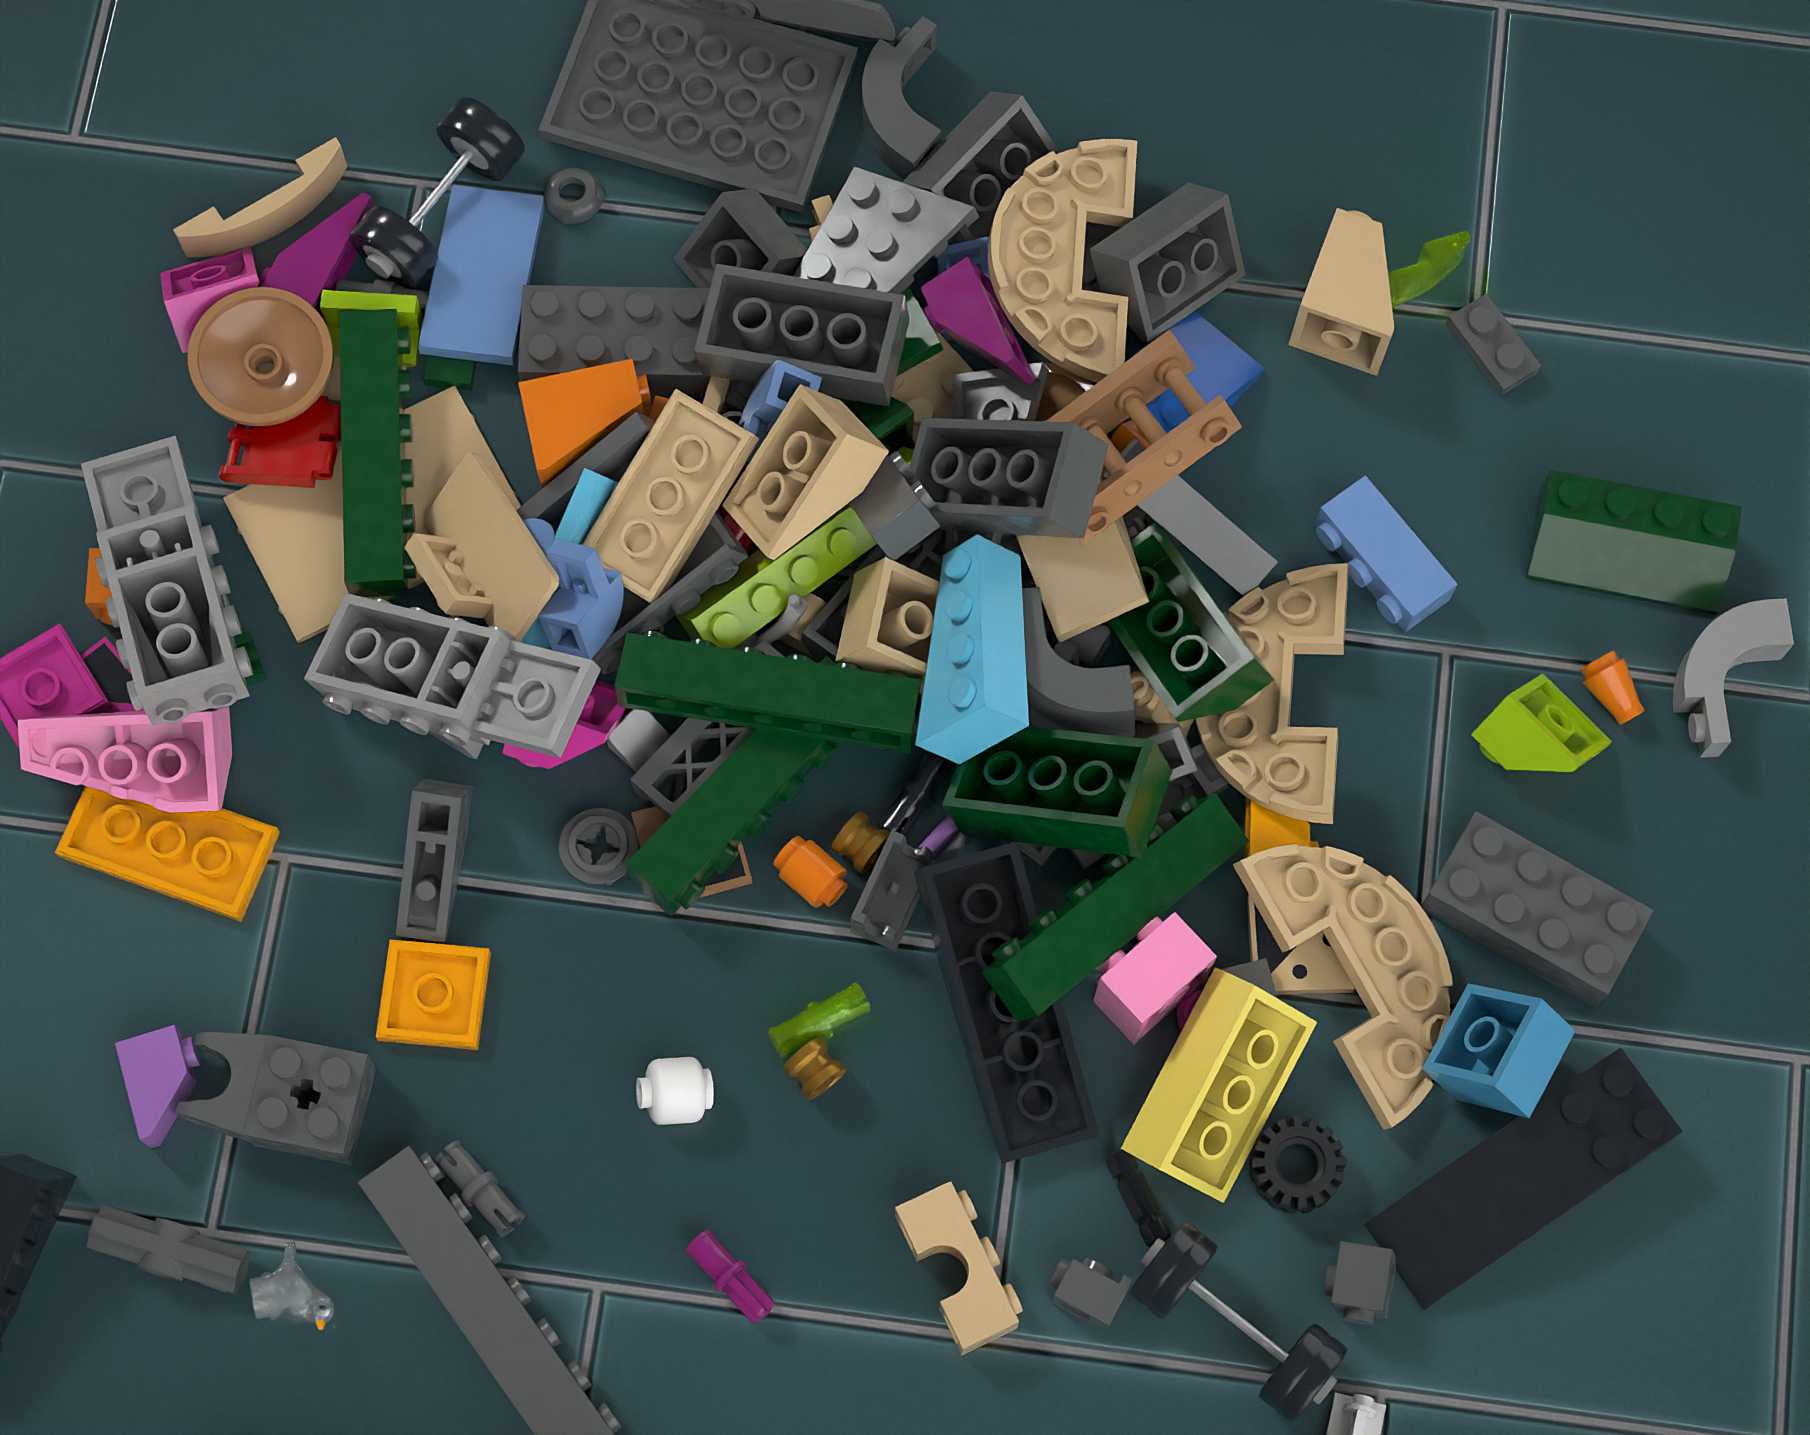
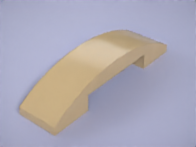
M333 138L295 160L301 177L229 218L223 220L213 206L173 229L186 257L218 256L248 246L252 247L282 233L307 216L328 196L347 168L342 147L337 138Z

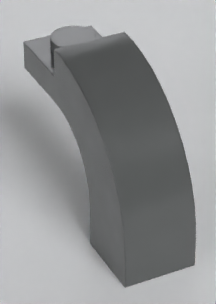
M923 15L912 28L907 26L900 32L893 46L881 38L878 40L868 56L862 77V119L867 138L873 150L885 165L904 180L941 143V130L915 113L907 104L902 94L908 81L936 49L937 25Z
M1040 587L1022 588L1028 703L1047 719L1074 731L1095 734L1135 732V708L1129 665L1091 669L1078 667L1063 660L1050 647L1045 635Z

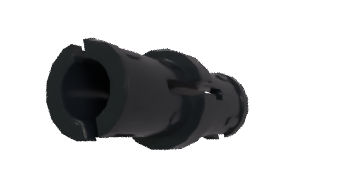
M928 751L910 778H903L898 785L901 791L882 819L877 822L878 828L880 830L887 829L886 831L889 833L893 830L906 836L924 808L932 807L936 801L933 795L952 767L957 763Z

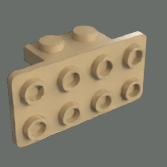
M469 452L464 455L425 515V526L431 535L413 533L404 548L414 562L418 574L425 580L437 599L438 606L445 614L455 617L484 618L488 626L504 629L516 638L515 641L520 642L557 589L559 576L481 456Z

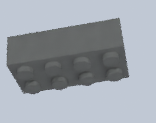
M716 264L694 353L703 375L756 384L768 367L775 361L781 360L822 377L818 390L820 393L830 397L889 407L910 317L905 295Z
M523 285L518 363L520 382L633 359L636 376L646 374L650 397H655L656 395L670 398L674 390L677 389L691 398H704L711 376L702 374L694 349L710 288Z
M923 418L909 466L915 475L907 481L910 485H913L919 480L935 501L936 505L930 508L929 511L940 525L936 530L1084 539L1109 444L1074 422Z
M1475 811L1421 905L1424 912L1594 1008L1609 995L1654 911Z

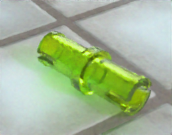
M855 982L850 987L820 1003L813 1000L805 1004V1011L775 1027H770L767 1029L769 1038L771 1040L774 1038L775 1040L772 1044L781 1058H784L787 1054L818 1037H822L825 1040L833 1036V1029L863 1013L871 1011L868 1001L864 1002L862 1000L866 996L861 987Z

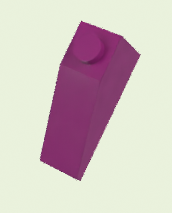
M361 193L280 252L272 267H267L262 272L257 287L276 288L291 292L307 301L324 320L320 309L322 290L336 291L338 279H345L358 255L350 243L349 235L357 223L362 220L365 213L374 206L371 196Z
M968 256L921 287L928 306L923 309L924 314L938 333L945 330L958 344L1026 385L1036 381L1007 316L995 295L990 279Z

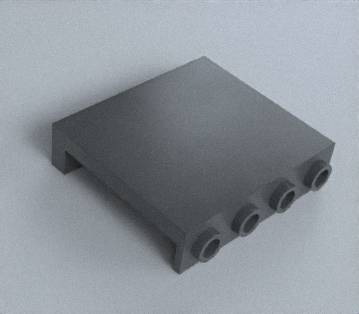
M635 412L516 511L521 519L537 518L544 520L552 526L556 534L584 468L619 483L656 420ZM718 511L715 512L670 589L652 604L623 586V605L617 625L605 644L591 659L601 668L599 675L609 674L619 668L627 632L641 634L646 631L662 633L664 630L663 625L676 614L681 615L692 610L701 601L700 595L714 584L718 585L726 582L737 573L739 569L737 565L745 560L748 554Z

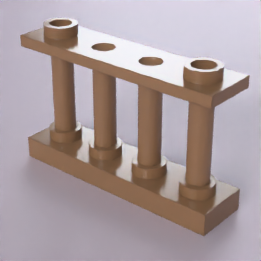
M1170 330L1046 421L1074 422L1109 444L1104 466L1111 475L1098 484L1084 539L1078 538L1082 545L1095 535L1102 533L1110 524L1213 448L1224 443L1232 434L1242 428V425L1221 395L1207 404L1187 379L1186 375L1196 367ZM1170 388L1191 416L1169 433H1166L1146 405ZM1130 417L1151 446L1127 463L1106 434Z

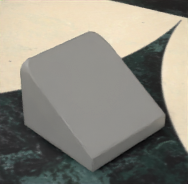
M633 709L613 730L607 739V744L611 751L637 772L671 735L648 711Z

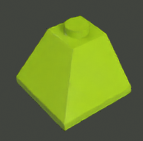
M1543 673L1509 694L1471 734L1480 743L1479 746L1483 754L1491 761L1501 764L1506 770L1574 772L1612 743Z

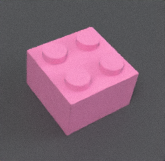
M1175 912L1164 922L1159 917L1151 920L1137 934L1136 938L1139 941L1128 954H1125L1120 949L1099 968L1102 974L1095 981L1098 986L1093 1002L1133 1045L1174 1010L1185 996L1194 992L1207 980L1217 957Z

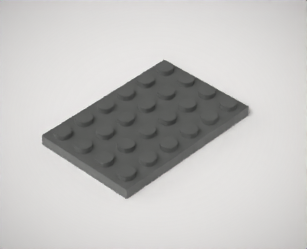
M588 0L538 129L540 139L726 192L756 189L768 204L803 213L858 59V47L755 18L741 19L685 4L679 0Z

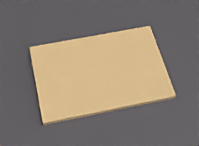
M452 386L404 410V414L412 415L413 443H405V459H412L414 465V488H406V504H414L415 533L431 535L425 526V515L464 455L469 452L481 456L515 510L521 507L517 500L516 492L511 489L477 427L474 415L470 414L456 386ZM342 440L339 443H335V448L338 449L332 479L316 480L315 488L250 484L223 497L238 526L237 532L243 536L279 606L278 611L284 615L298 644L327 630L345 593L349 594L344 583ZM407 533V542L413 533ZM418 572L417 578L408 579L409 589L425 581ZM394 596L364 597V598H368V599L380 598V599H383V600L386 601V600H388V599H390V598H392V597H394Z

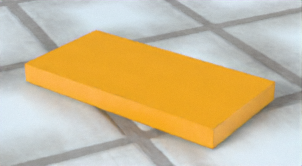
M85 786L55 853L58 857L241 922L280 831L277 827L224 808L217 811L167 812L156 809L150 804L129 798H118L110 795L108 792Z

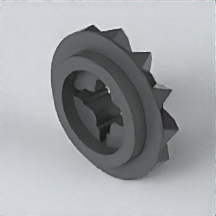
M592 808L574 816L564 827L559 841V854L564 867L571 877L586 883L588 886L594 884L611 886L615 880L627 875L626 862L638 851V838L633 825L622 814L606 808ZM604 829L607 846L613 848L615 852L603 853L600 860H597V864L594 865L592 852L585 848L584 845H587V843L595 844L598 837H601Z

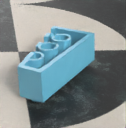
M978 534L943 555L915 744L958 764L1029 726L1020 555Z

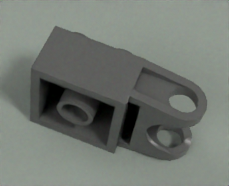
M202 1032L196 1034L194 1046H197V1049L212 1054L220 1060L228 1062L231 1067V1079L225 1091L213 1099L178 1102L175 1113L177 1116L199 1126L251 1143L253 1146L348 1165L353 1164L377 1068L368 1054L271 1035ZM315 1091L320 1097L318 1103L310 1102L309 1109H304V1106L301 1104L303 1097Z

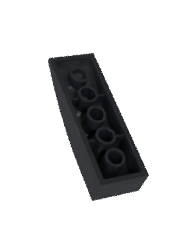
M1013 842L919 868L914 874L971 1072L1001 1163L1100 1136L1061 997L1039 1016L1017 1022L982 973V971L996 961L992 953L998 947L1014 937L1021 941L1032 932L1028 924L1038 916L1018 843Z
M1619 1048L1539 1102L1530 1118L1517 1117L1364 1225L1379 1247L1393 1249L1397 1258L1395 1270L1423 1310H1426L1667 1145L1683 1131L1623 1049Z

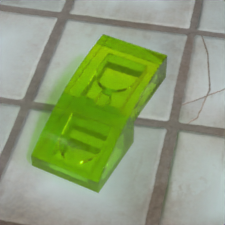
M1464 230L1424 243L1417 264L1389 272L1388 278L1392 307L1418 297L1451 273L1465 255L1471 239L1469 231Z

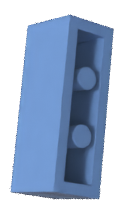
M1366 475L1320 508L1314 524L1319 540L1328 550H1336L1342 559L1348 563V571L1352 580L1362 588L1366 586L1377 599L1376 603L1380 613L1391 624L1397 623L1406 633L1450 600L1457 586L1455 580Z

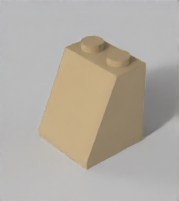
M1337 208L1300 304L1289 345L1377 376L1394 331L1382 223L1373 221L1365 213L1359 211L1347 212Z

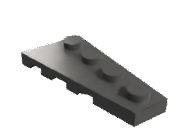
M1043 362L1029 364L1036 380L1029 385L1024 384L999 368L953 374L951 419L1035 421L1049 369ZM946 530L945 552H950L977 534L1000 545L1003 534Z

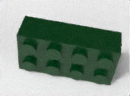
M1027 726L963 763L957 764L942 806L962 835L1143 858L1172 770L1156 742L1151 739Z

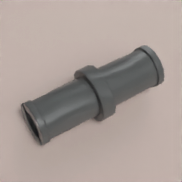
M459 1140L447 1145L444 1149L449 1154L445 1156L440 1152L434 1162L438 1167H441L462 1191L460 1198L468 1207L474 1205L496 1230L500 1238L515 1230L510 1223L515 1222L517 1225H520L525 1218V1214L519 1211L497 1186L499 1179L492 1171L485 1172Z

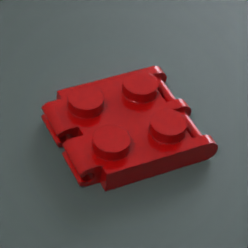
M320 396L310 408L286 422L269 426H249V429H246L244 424L236 423L235 428H231L228 433L227 441L231 443L227 463L220 468L219 478L227 483L315 488L316 480H331L338 449L335 448V443H339L341 438V406L331 405L328 396ZM240 446H245L241 465L237 466Z

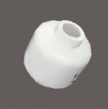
M694 1057L656 1059L648 1065L645 1078L637 1079L636 1096L638 1107L640 1109L647 1108L648 1114L655 1124L693 1123L699 1121L705 1109H711L713 1105L714 1091L711 1072L709 1068L703 1069L700 1062Z

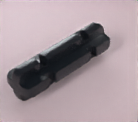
M1123 1149L1107 1157L1106 1165L1113 1179L1118 1178L1120 1182L1117 1188L1134 1222L1140 1223L1139 1232L1148 1247H1152L1158 1238L1163 1242L1167 1241L1171 1236V1229L1165 1217L1159 1216L1160 1207L1143 1173L1137 1172L1138 1163L1134 1155Z

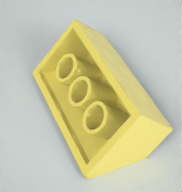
M1215 967L1121 1149L1224 1203L1317 1022L1259 987Z

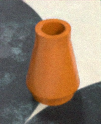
M1614 650L1580 669L1586 679L1582 683L1615 717L1619 726L1645 711L1639 701L1625 658L1620 660Z

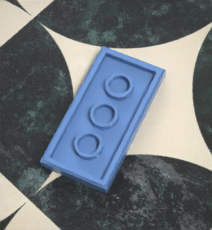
M452 185L438 250L439 257L435 264L418 344L420 354L513 366L521 326L523 285L530 284L545 209L544 196Z

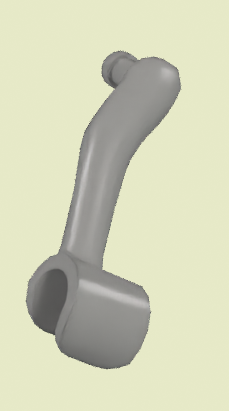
M791 594L788 597L789 603L784 614L774 625L759 636H757L756 632L734 647V649L738 650L741 647L756 648L763 639L767 643L772 644L791 631L807 609L808 604L805 597Z

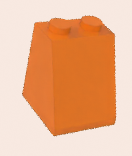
M633 359L518 382L541 488L543 489L635 412L649 417L652 406L646 374L636 376Z

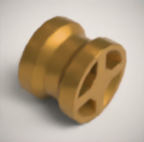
M859 811L839 832L832 843L831 850L838 856L846 855L853 861L854 869L864 874L877 862L890 833L885 829L877 830L870 824L869 816Z
M818 1037L806 1044L783 1066V1070L789 1077L797 1078L802 1084L801 1092L807 1100H812L825 1092L847 1071L846 1066L841 1060H833L830 1056L828 1044L822 1037Z

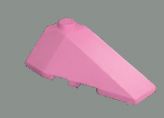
M229 706L220 709H206L187 715L185 719L176 723H161L152 726L145 711L17 720L22 770L70 784H81L110 793L112 796L122 799H133L153 805L154 808L167 812L217 811L222 809L232 759Z

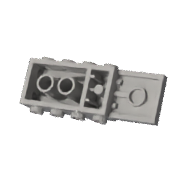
M176 436L81 463L98 529L96 536L102 557L95 559L103 586L110 587L112 598L106 599V606L113 626L115 628L120 627L123 639L116 640V645L124 668L131 669L133 680L126 682L134 709L136 711L144 709L152 726L161 723H176L185 719L187 715L210 708H225L235 703L236 700L249 697L250 694L245 677L252 676L253 670L245 647H236L234 636L242 634V630L234 606H230L226 596L231 591L222 565L214 566L212 559L213 554L220 553L219 546L211 524L204 527L201 525L183 455Z
M345 593L304 680L324 696L322 702L327 707L337 712L350 714L352 709L361 711L365 717L387 725L390 719L399 721L402 726L421 735L429 733L469 758L477 759L483 745H489L491 740L561 758L601 668L590 659L517 642L511 633L499 627L489 626L487 628L471 624L454 616L446 618L431 614L417 607L409 609L393 605L380 598L368 599Z

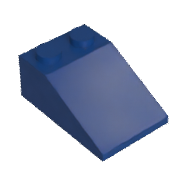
M1193 311L1169 329L1196 368L1187 374L1186 377L1207 404L1221 395L1228 406L1231 407L1265 371L1264 367L1196 311ZM1170 388L1146 405L1166 433H1169L1191 416ZM1129 417L1127 420H1125V421L1122 422V423L1128 422V421H1130V420H1132V419Z

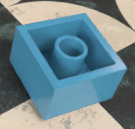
M1468 983L1422 1070L1456 1100L1530 1118L1575 1030L1541 998Z

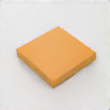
M390 939L376 1031L377 1040L478 1050L491 957L490 949Z

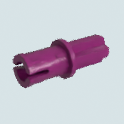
M709 1229L705 1230L689 1244L685 1252L715 1282L713 1289L717 1293L723 1291L751 1322L757 1323L761 1321L774 1307L773 1299L745 1270L747 1263L744 1260L737 1261L713 1236L714 1234Z

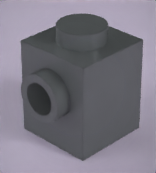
M1341 1241L1337 1266L1329 1265L1327 1269L1325 1296L1332 1297L1331 1303L1336 1312L1343 1313L1342 1319L1344 1321L1360 1325H1373L1374 1318L1388 1320L1397 1262L1393 1249Z

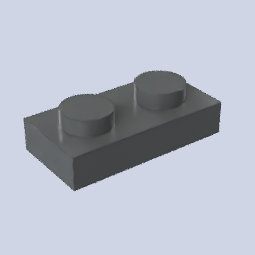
M1487 293L1448 317L1446 326L1499 396L1504 395L1538 374L1542 365Z

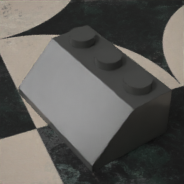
M990 91L902 183L974 206L979 218L968 228L963 225L950 238L955 244L988 237L998 205L1006 190L1011 188L1023 175L1024 170L1036 160L1052 151L1055 154H1059L1060 151L1023 95Z
M1189 182L1090 249L1100 291L1106 294L1128 297L1127 324L1141 341L1147 343L1246 275L1228 193Z

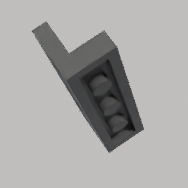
M764 639L756 647L766 655L784 657ZM688 718L630 778L633 794L647 806L651 802L654 803L668 817H671L756 728H725V723ZM726 737H736L726 747ZM712 738H720L721 754L713 762L692 763V758ZM703 772V773L693 782V774H692V773ZM678 773H687V790L672 804L660 792Z

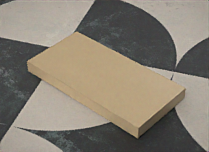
M675 389L582 544L595 548L603 568L620 572L623 586L652 604L672 586L758 443L759 438Z

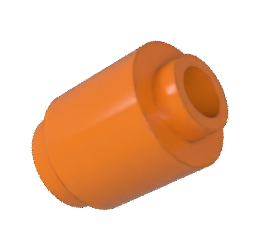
M800 836L794 837L783 847L774 860L773 866L780 871L779 877L814 908L821 906L823 903L828 907L832 906L848 887V884L844 881L847 870L813 840L805 841Z

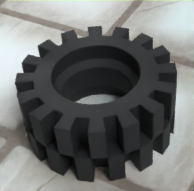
M1293 1116L1288 1121H1285V1118L1276 1121L1275 1125L1271 1128L1268 1127L1254 1147L1255 1149L1250 1159V1165H1252L1251 1180L1257 1183L1258 1189L1256 1191L1262 1198L1265 1195L1270 1200L1268 1205L1275 1209L1278 1206L1285 1208L1284 1213L1294 1214L1295 1211H1302V1214L1311 1212L1316 1207H1322L1337 1192L1338 1187L1343 1182L1346 1156L1342 1157L1341 1150L1344 1147L1340 1139L1337 1141L1333 1139L1332 1134L1334 1131L1327 1126L1323 1129L1318 1126L1319 1120L1311 1118L1309 1121H1303L1302 1116ZM1299 1146L1313 1154L1317 1163V1172L1311 1181L1305 1184H1295L1282 1176L1278 1160L1280 1154L1285 1149Z

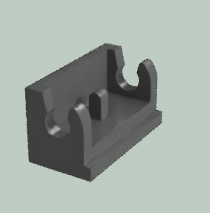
M891 830L850 921L852 933L896 952L921 898L914 872L919 868L936 864V861L932 860V851L927 846L923 845L920 850L913 848L906 843L907 840L904 835Z

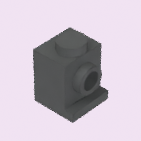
M1062 1257L1048 1284L1056 1289L1051 1303L1106 1332L1133 1279L1124 1275L1120 1283H1117L1110 1279L1113 1274L1110 1269L1092 1259L1085 1258L1082 1264L1075 1259L1070 1262Z

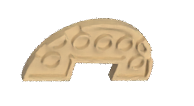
M1099 139L1079 142L1078 147L1059 154H1055L1052 151L1039 158L1024 170L1023 175L1011 188L1006 190L998 205L989 235L988 267L990 279L1000 306L1011 324L1035 350L1066 371L1096 383L1125 362L1128 297L1082 290L1086 222L1123 227L1132 221L1137 141Z
M1348 563L1319 565L1289 572L1286 574V580L1275 583L1264 590H1261L1258 586L1228 609L1230 619L1272 675L1274 681L1236 710L1195 718L1199 737L1208 757L1216 769L1233 787L1255 803L1271 811L1294 819L1314 823L1333 824L1338 728L1289 727L1295 654L1344 655L1349 578Z
M1291 844L1257 852L1234 863L1233 866L1282 952L1294 948L1321 931L1324 932L1371 1015L1370 1019L1333 1042L1382 1129L1394 1127L1422 1102L1433 1087V1079L1422 1068L1450 1018L1449 987L1453 986L1447 956L1432 922L1414 897L1391 875L1385 877L1376 869L1363 863L1364 858L1344 850L1328 846L1318 848Z

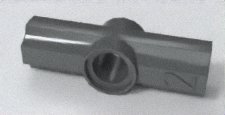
M102 1205L100 1211L94 1216L88 1232V1249L138 1264V1268L143 1271L177 1282H182L183 1279L205 1287L236 1295L241 1285H243L249 1269L251 1256L249 1250L201 1236L198 1230L162 1218H156L155 1221L130 1212Z

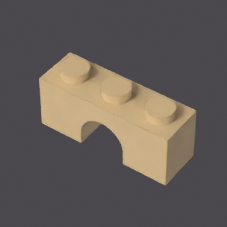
M950 1181L895 1207V1218L916 1262L936 1253H947L959 1259L966 1269L967 1282L965 1286L955 1295L940 1301L939 1310L960 1354L964 1355L1017 1329L1019 1320L1016 1314L1023 1312L1022 1306L1012 1285L1008 1283L1002 1286L993 1269L1000 1265V1261L989 1238L986 1236L979 1240L971 1221L977 1218V1214L966 1191L963 1190L957 1193Z

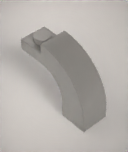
M1787 598L1753 601L1723 613L1706 627L1682 660L1673 687V713L1693 712L1690 714L1688 721L1689 736L1693 743L1697 742L1700 758L1719 757L1731 743L1724 698V680L1727 671L1734 666L1747 662L1781 660L1794 645Z

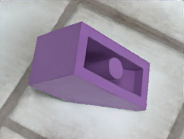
M175 1025L115 1043L139 1140L150 1149L160 1146L177 1118L175 1113L178 1102L187 1101L197 1084L193 1067L201 1065L197 1046H194L195 1041L193 1037L185 1038V1035Z

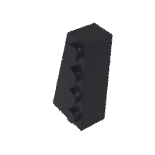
M23 1154L0 1157V1341L9 1321L13 1318L19 1307L22 1293L77 1175ZM0 1342V1353L2 1350V1342Z

